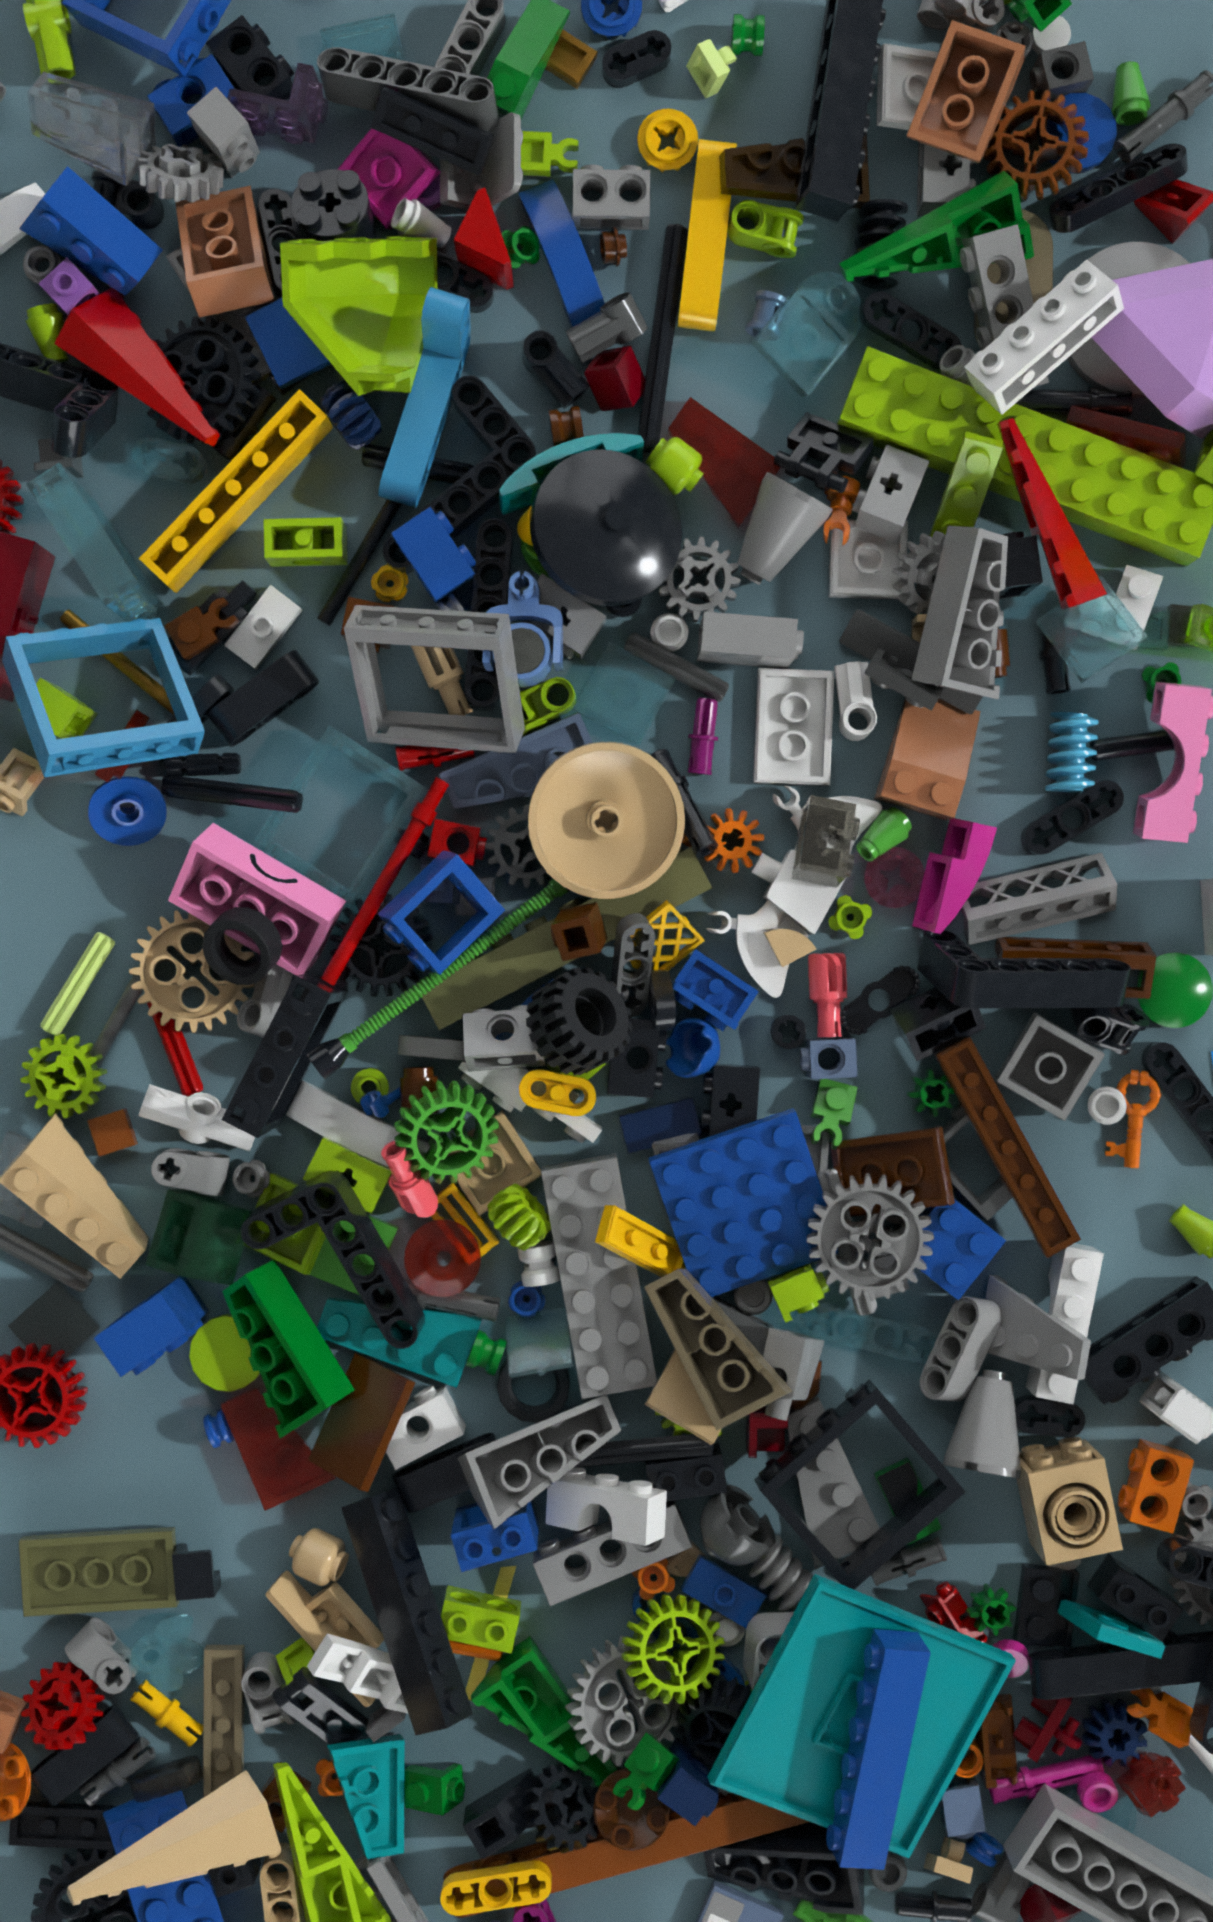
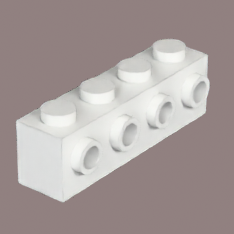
M1085 260L1075 270L1066 274L1055 288L1044 297L1039 298L1031 309L1015 323L1008 325L999 337L984 350L977 352L971 361L964 366L972 388L1003 415L1124 309L1118 284L1091 262Z

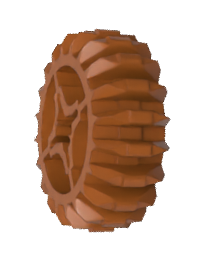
M1047 89L1043 92L1041 100L1035 99V93L1032 90L1027 94V102L1022 103L1021 99L1016 95L1012 98L1014 108L1010 110L1007 106L1004 107L1001 115L1003 120L999 119L988 144L990 147L986 148L983 155L984 160L990 161L986 166L987 173L994 175L1005 171L1017 182L1018 188H1021V199L1024 201L1028 199L1030 191L1033 190L1036 192L1037 200L1040 201L1044 197L1043 189L1049 187L1053 195L1058 194V181L1070 186L1072 177L1068 171L1080 173L1082 164L1077 159L1086 158L1088 155V148L1082 145L1089 140L1088 131L1081 130L1085 126L1084 116L1074 117L1077 113V106L1074 103L1064 108L1065 96L1062 94L1056 97L1054 102H1050V91ZM1033 119L1028 129L1013 131L1021 123ZM1047 120L1057 123L1064 130L1068 142L1059 141V137L1050 135L1047 132ZM1040 131L1042 148L1039 146V150L1034 151L1033 159L1031 160L1029 144L1032 145V141L1037 140ZM1004 149L1012 150L1014 155H1019L1024 159V172L1018 171L1007 162L1003 154ZM1058 157H1062L1050 169L1037 173L1043 162L1057 160Z

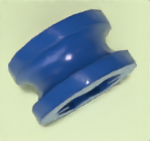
M225 1409L218 1410L216 1416L207 1414L203 1417L205 1432L213 1448L220 1447L222 1441L227 1443L234 1441L233 1426Z
M977 1832L972 1836V1841L966 1842L965 1849L981 1863L994 1867L997 1862L995 1855L1001 1854L1004 1847L987 1832Z

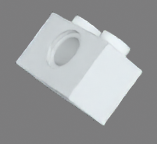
M445 1385L435 1390L434 1386L421 1390L413 1396L415 1401L405 1406L386 1450L395 1470L464 1435L466 1424ZM414 1416H421L427 1420L429 1428L421 1432L415 1431L409 1425V1419Z

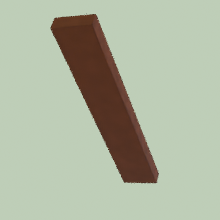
M966 1036L934 1054L1043 1255L1049 1258L1080 1241L1081 1238L971 1037Z

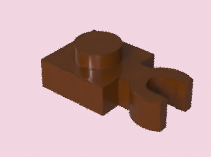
M225 598L214 600L205 614L200 607L195 606L164 625L185 660L188 661L219 642L220 640L214 632L219 628L231 629L238 624L239 619L235 615L230 616L226 620L219 618L220 609L229 604Z

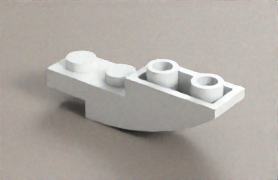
M465 1060L458 1067V1069L464 1072L461 1077L462 1080L479 1091L483 1086L496 1094L492 1100L505 1110L512 1112L516 1108L522 1112L526 1106L520 1097L519 1085L523 1076L532 1069L523 1067L468 1072ZM535 1081L531 1089L536 1095H542L546 1092V1085L542 1081ZM572 1090L569 1093V1098L575 1102L579 1097V1093ZM532 1108L550 1122L556 1117L567 1126L564 1131L580 1143H583L585 1139L594 1143L602 1131L601 1126L585 1115L570 1116Z

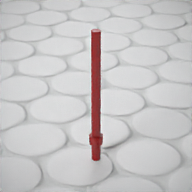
M436 777L423 801L416 803L410 814L412 817L411 822L320 979L333 986L336 984L426 826L430 827L438 814L435 812V809L449 787L447 782Z

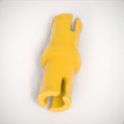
M145 1679L138 1686V1689L147 1695L149 1699L139 1691H135L130 1701L156 1720L154 1723L160 1729L163 1727L167 1728L182 1740L186 1746L191 1747L198 1738L186 1730V1727L195 1735H201L203 1724H200L182 1710L177 1699L173 1698L170 1700Z

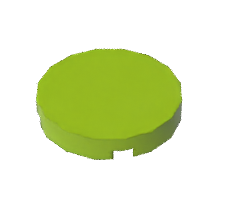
M223 1314L211 1318L197 1330L191 1341L189 1358L194 1373L202 1383L214 1390L231 1392L245 1388L260 1374L259 1370L253 1372L248 1359L251 1351L247 1339L240 1338L231 1314Z

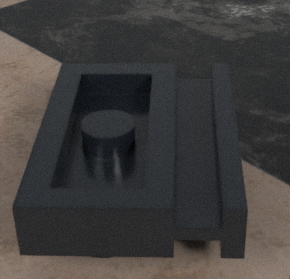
M1022 1563L1013 1633L1015 1641L1022 1644L1048 1647H1071L1074 1624L1057 1612L1061 1600L1077 1601L1080 1574L1076 1569L1063 1570L1058 1567Z

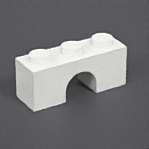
M572 1468L559 1480L547 1487L546 1524L580 1531L598 1523L599 1506L601 1505L611 1517L612 1539L647 1546L665 1537L667 1491L652 1488V1483L649 1481L634 1480L627 1483L619 1481V1476L614 1474H598L593 1476L586 1474V1470L583 1468Z

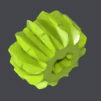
M514 1183L504 1190H500L487 1205L488 1216L494 1222V1228L501 1233L502 1238H506L511 1246L518 1247L523 1251L540 1243L551 1230L549 1215L544 1210L545 1206L539 1203L537 1196L534 1197L527 1188H522L518 1184Z

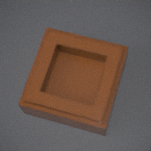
M127 1108L87 1120L99 1157L138 1144Z

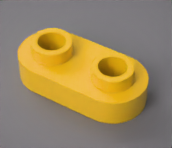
M533 1069L523 1076L519 1085V1094L523 1102L536 1109L570 1116H583L592 1110L596 1102L594 1086L589 1080L579 1076L545 1069ZM535 1081L545 1083L546 1092L544 1094L536 1095L533 1093L531 1086ZM573 1089L583 1091L584 1099L581 1102L575 1103L570 1100L569 1093Z

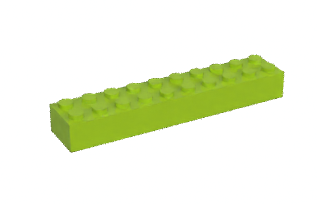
M867 346L837 421L838 425L873 438V446L885 449L887 444L929 460L928 467L950 475L965 431L1002 441L997 424L1013 418L1068 521L1183 566H1188L1200 558L1213 525V484L1191 471L1018 404H1014L1001 415L972 386ZM1003 445V450L988 490L1021 503Z

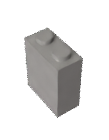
M704 611L699 625L697 662L787 669L794 659H798V654L802 653L804 631L797 630L798 619Z

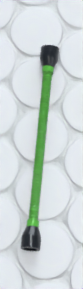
M552 879L548 882L547 888H543V891L541 890L539 894H535L536 897H531L532 900L528 899L527 902L519 906L520 909L516 908V912L512 911V915L508 914V918L504 917V920H500V923H496V926H492V929L489 928L488 932L485 931L484 935L481 934L480 938L478 937L476 941L465 949L440 975L434 972L429 973L424 979H420V982H416V985H412V988H408V991H404V994H400V997H396V1000H392V1003L389 1002L388 1006L385 1005L384 1009L381 1008L380 1012L377 1011L376 1015L373 1014L372 1018L369 1017L368 1021L365 1020L364 1024L361 1023L360 1027L357 1026L356 1030L353 1029L352 1033H344L337 1039L318 1045L306 1054L308 1059L324 1079L328 1078L342 1067L349 1054L357 1049L359 1042L362 1043L363 1039L366 1040L367 1036L370 1037L371 1033L374 1034L375 1030L378 1031L379 1027L382 1028L383 1024L386 1025L387 1021L390 1022L391 1018L394 1019L395 1015L398 1016L399 1012L402 1013L403 1009L406 1010L407 1006L410 1007L411 1003L414 1004L415 1000L418 1001L419 997L422 998L423 994L426 995L427 991L430 992L431 988L434 989L435 985L438 986L439 982H443V979L447 980V976L451 977V973L455 974V971H459V968H463V965H467V962H471V959H475V956L478 957L479 953L482 954L483 950H487L486 947L490 948V944L494 945V941L498 942V938L502 939L503 936L514 930V927H518V924H522V921L530 918V915L533 916L534 912L537 913L538 909L541 910L542 906L545 907L546 903L549 904L550 900L553 901L554 897L560 898L567 892H570V890Z

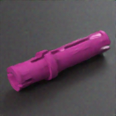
M1090 1754L1033 1769H1028L1027 1766L1020 1767L1019 1772H1017L1018 1782L1015 1785H1012L1008 1778H997V1788L988 1789L994 1805L1024 1796L1027 1799L1035 1798L1043 1784L1053 1789L1078 1784L1080 1779L1086 1774L1096 1771L1104 1772L1101 1758L1096 1760Z

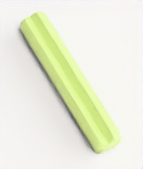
M97 932L40 1023V1027L44 1031L55 1036L61 1034L113 949L115 941L111 937L101 932Z

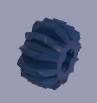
M345 380L331 386L326 390L327 393L319 398L322 411L329 417L334 428L351 448L358 450L363 445L367 446L375 440V436L382 432L380 420L362 395L358 396Z
M1103 1698L1102 1708L1099 1710L1089 1705V1711L1093 1717L1082 1719V1726L1087 1731L1081 1734V1738L1084 1744L1089 1746L1088 1751L1091 1756L1096 1760L1102 1758L1103 1763L1108 1767H1111L1117 1759L1120 1766L1126 1768L1127 1757L1130 1755L1132 1758L1140 1760V1754L1136 1748L1148 1747L1147 1740L1143 1736L1148 1731L1146 1723L1139 1718L1131 1716L1127 1712V1704L1120 1698L1117 1699L1113 1706L1108 1699Z

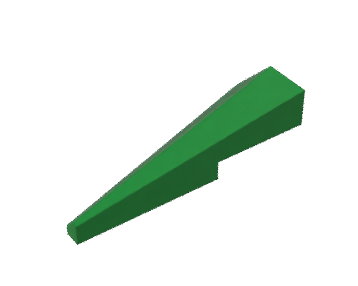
M1002 171L839 263L844 279L847 282L854 281V277L876 275L882 278L889 277V274L892 272L909 271L914 274L961 268L960 249L963 248V239L1016 224L1019 227L1025 259L1034 257L1030 224L1022 216L1018 184L1005 171Z

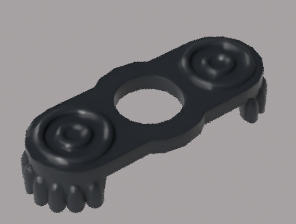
M899 966V968L894 967L892 971L879 981L866 985L861 995L844 1006L843 1011H841L840 1020L842 1026L851 1034L861 1035L862 1033H867V1028L892 1014L891 1008L897 1006L908 996L917 994L916 990H919L921 982L918 979L919 975L909 966ZM875 989H882L889 995V1005L882 1011H875L868 1004L869 994Z

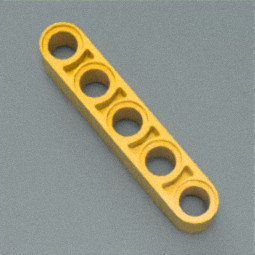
M699 139L677 325L679 328L713 332L716 330L731 195L721 194L719 156L724 149L736 148L737 143Z

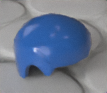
M685 1018L675 1025L671 1036L666 1040V1044L671 1049V1057L665 1063L678 1077L691 1078L702 1075L712 1070L720 1058L721 1047L717 1030L703 1018Z

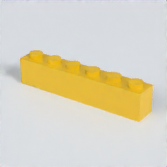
M299 389L138 559L171 590L177 593L333 429L329 417Z

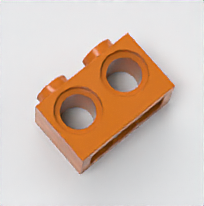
M1140 1439L1138 1447L1134 1448L1129 1456L1128 1468L1130 1475L1127 1485H1122L1119 1491V1511L1129 1522L1173 1534L1194 1460L1182 1450ZM1159 1459H1165L1163 1470L1157 1474H1151L1153 1463ZM1148 1496H1154L1155 1500L1152 1507L1147 1510H1141L1140 1505L1143 1499Z

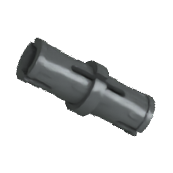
M939 1537L910 1548H906V1546L901 1548L899 1552L871 1575L875 1586L906 1574L908 1577L915 1576V1571L947 1561Z
M144 1737L139 1738L136 1743L79 1786L81 1796L93 1787H96V1790L87 1796L84 1801L88 1805L94 1806L98 1800L117 1785L122 1787L129 1782L131 1774L156 1757L153 1747L141 1756H138V1753L147 1747L150 1742Z

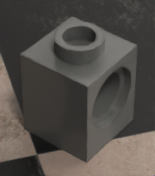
M1085 41L1039 53L1029 74L1031 89L1034 93L1038 92L1039 100H1041L1042 94L1046 89L1050 91V102H1054L1056 97L1061 94L1065 96L1069 93L1087 92L1094 80V75ZM1051 70L1062 71L1067 79L1056 78Z

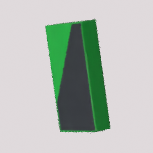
M908 1457L874 1473L894 1516L924 1490ZM934 1519L907 1544L909 1545L942 1529L938 1519Z

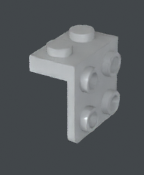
M512 112L499 119L497 126L493 130L489 131V133L494 134L481 174L476 175L440 159V204L468 211L478 189L486 188L492 206L519 191L523 180L521 168L523 132L519 114Z

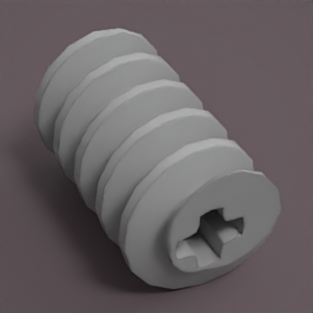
M775 1535V1544L769 1548L763 1557L753 1562L754 1565L748 1574L752 1578L762 1573L764 1576L758 1586L764 1589L772 1585L773 1589L768 1595L769 1599L773 1601L782 1596L784 1599L778 1607L780 1612H785L790 1608L794 1612L812 1579V1574L808 1569H802L803 1563L798 1558H792V1550L788 1546H782L783 1540L779 1535Z

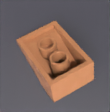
M952 20L908 130L907 138L980 163L1023 65L1026 46Z
M251 186L219 192L218 195L210 194V199L208 200L200 198L195 202H188L187 200L175 202L186 283L199 318L274 302L271 276Z
M904 699L874 799L945 821L955 818L967 778L981 711L975 710L973 714H967L942 699H938L931 711L925 707L913 706Z

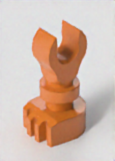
M842 476L848 479L847 487L843 493L832 489L824 492L830 501L829 507L833 509L831 517L825 522L823 527V539L826 544L829 532L834 528L843 531L842 546L848 542L850 537V525L847 516L852 513L853 503H855L860 490V482L848 476Z

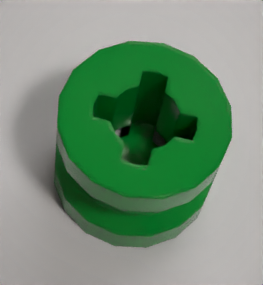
M733 14L731 50L734 55L739 56L742 52H751L753 56L762 57L765 15H756L753 19H746L742 14Z
M478 1330L465 1366L472 1369L478 1366L485 1369L488 1375L495 1376L507 1340L488 1338L486 1332Z

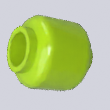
M672 437L668 441L662 438L645 462L663 480L672 495L679 494L684 488L691 492L704 474L698 469L702 463L701 454L678 437Z

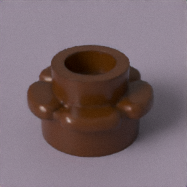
M612 227V231L600 233L601 258L603 264L614 263L618 267L621 258L627 257V242L625 234H618L617 228Z

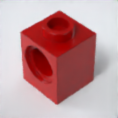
M435 819L427 855L429 858L435 859L443 850L451 852L448 846L450 838L457 833L467 835L469 839V848L465 853L460 854L459 857L467 866L475 867L476 859H484L487 838L481 837V828Z

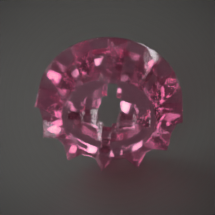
M893 847L874 861L867 863L863 881L869 896L881 906L900 908L911 904L919 897L925 871L921 861L915 854L904 848ZM899 863H902L899 868V876L909 885L895 884L889 892H886L889 880L884 877V874L880 873V870L891 872L895 867H898Z

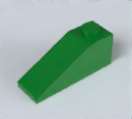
M531 0L496 57L487 77L493 83L498 112L505 116L511 112L520 115L522 120L569 17L570 10L550 0Z

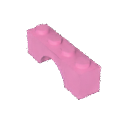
M1165 682L1155 683L1150 720L1160 725L1170 736L1174 745L1175 759L1169 776L1159 787L1151 792L1138 795L1133 833L1142 839L1188 843L1189 833L1195 831L1197 813L1193 810L1195 795L1198 796L1202 790L1203 775L1199 773L1201 757L1204 758L1207 755L1209 747V737L1205 734L1207 719H1211L1213 716V696H1211L1212 689Z

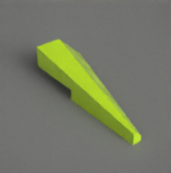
M287 1762L273 1764L306 1922H391L389 1914Z

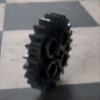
M195 316L192 319L191 328L180 320L178 322V333L175 334L167 328L165 331L168 340L164 343L155 339V342L176 371L181 366L178 375L185 384L183 387L190 397L198 402L203 410L201 413L210 426L218 431L220 434L218 441L222 440L221 429L225 428L234 433L235 429L232 421L236 418L245 423L246 418L241 411L243 408L254 409L255 407L248 400L249 395L260 393V390L252 385V381L261 378V374L252 368L259 362V359L250 353L254 347L244 339V335L237 329L232 328L223 320L218 323L208 316L204 323ZM215 351V355L209 360L210 355ZM226 385L225 391L218 397L219 391ZM150 407L147 415L157 421L156 426L176 440L181 438L189 444H193L196 438L202 444H206Z
M93 1848L91 1854L86 1855L84 1849H77L76 1859L74 1860L66 1853L62 1855V1869L51 1864L48 1872L51 1879L41 1878L39 1889L43 1893L34 1894L33 1905L39 1908L32 1910L31 1921L62 1922L64 1918L71 1919L69 1922H111L112 1917L125 1915L129 1918L128 1922H137L130 1899H120L122 1896H128L127 1890H122L121 1894L108 1897V1894L85 1899L75 1906L62 1899V1896L67 1893L68 1886L114 1857V1850H106L105 1853H100V1850ZM91 1905H96V1908L102 1911L99 1913H95V1910L89 1907Z

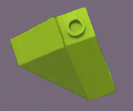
M386 236V239H367L366 237L335 238V240L329 241L296 239L280 243L283 307L358 396L374 390L411 393L423 351L421 316L425 298L430 287L438 289L437 238Z

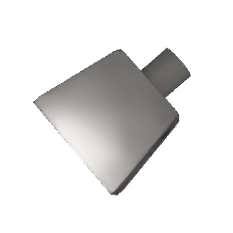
M769 1328L763 1357L793 1392L768 1404L765 1415L787 1421L792 1400L807 1399L825 1340L791 1330Z

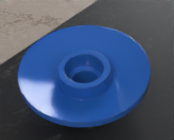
M125 776L110 779L93 792L88 804V817L95 832L103 839L117 845L133 846L151 840L161 831L166 821L167 808L163 795L154 785L137 777ZM129 802L133 803L134 806L124 808L120 804Z

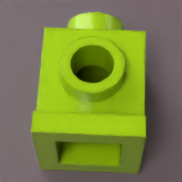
M810 1264L800 1266L767 1281L785 1323L793 1320L790 1312L797 1310V1313L801 1314L816 1308L819 1305L818 1300L825 1298L824 1293L830 1291L823 1273L814 1272Z

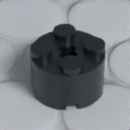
M327 169L318 172H306L300 176L298 186L291 199V211L300 239L329 241L335 240V238H375L376 224L368 193L356 172L352 170Z

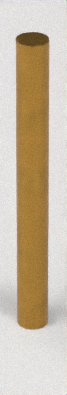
M70 609L66 610L60 617V621L69 629L89 627L85 621ZM122 652L102 654L106 660L174 715L163 686Z

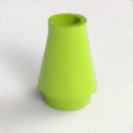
M43 304L27 309L28 319L25 322L42 355L60 362L69 360L67 352L54 344L64 325V316L62 312L58 311L57 304Z
M1182 1204L1170 1217L1169 1222L1177 1228L1199 1256L1204 1254L1207 1258L1211 1259L1213 1257V1221Z

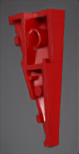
M110 288L71 309L54 343L55 345L204 443L215 446L220 434L201 413L203 411L202 408L183 387L185 385L158 344L149 338L140 325L142 321L137 314L129 309L123 300L124 295Z
M1011 418L997 424L1031 536L1039 534L1061 608H1071L1106 595L1107 593L1015 420Z

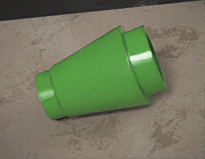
M1134 61L1124 62L1116 68L1111 110L1118 124L1131 126L1146 119L1147 111L1151 106L1139 64Z
M895 807L882 810L861 841L856 845L858 853L865 860L874 861L877 857L908 838V832L912 829L910 820L901 810Z

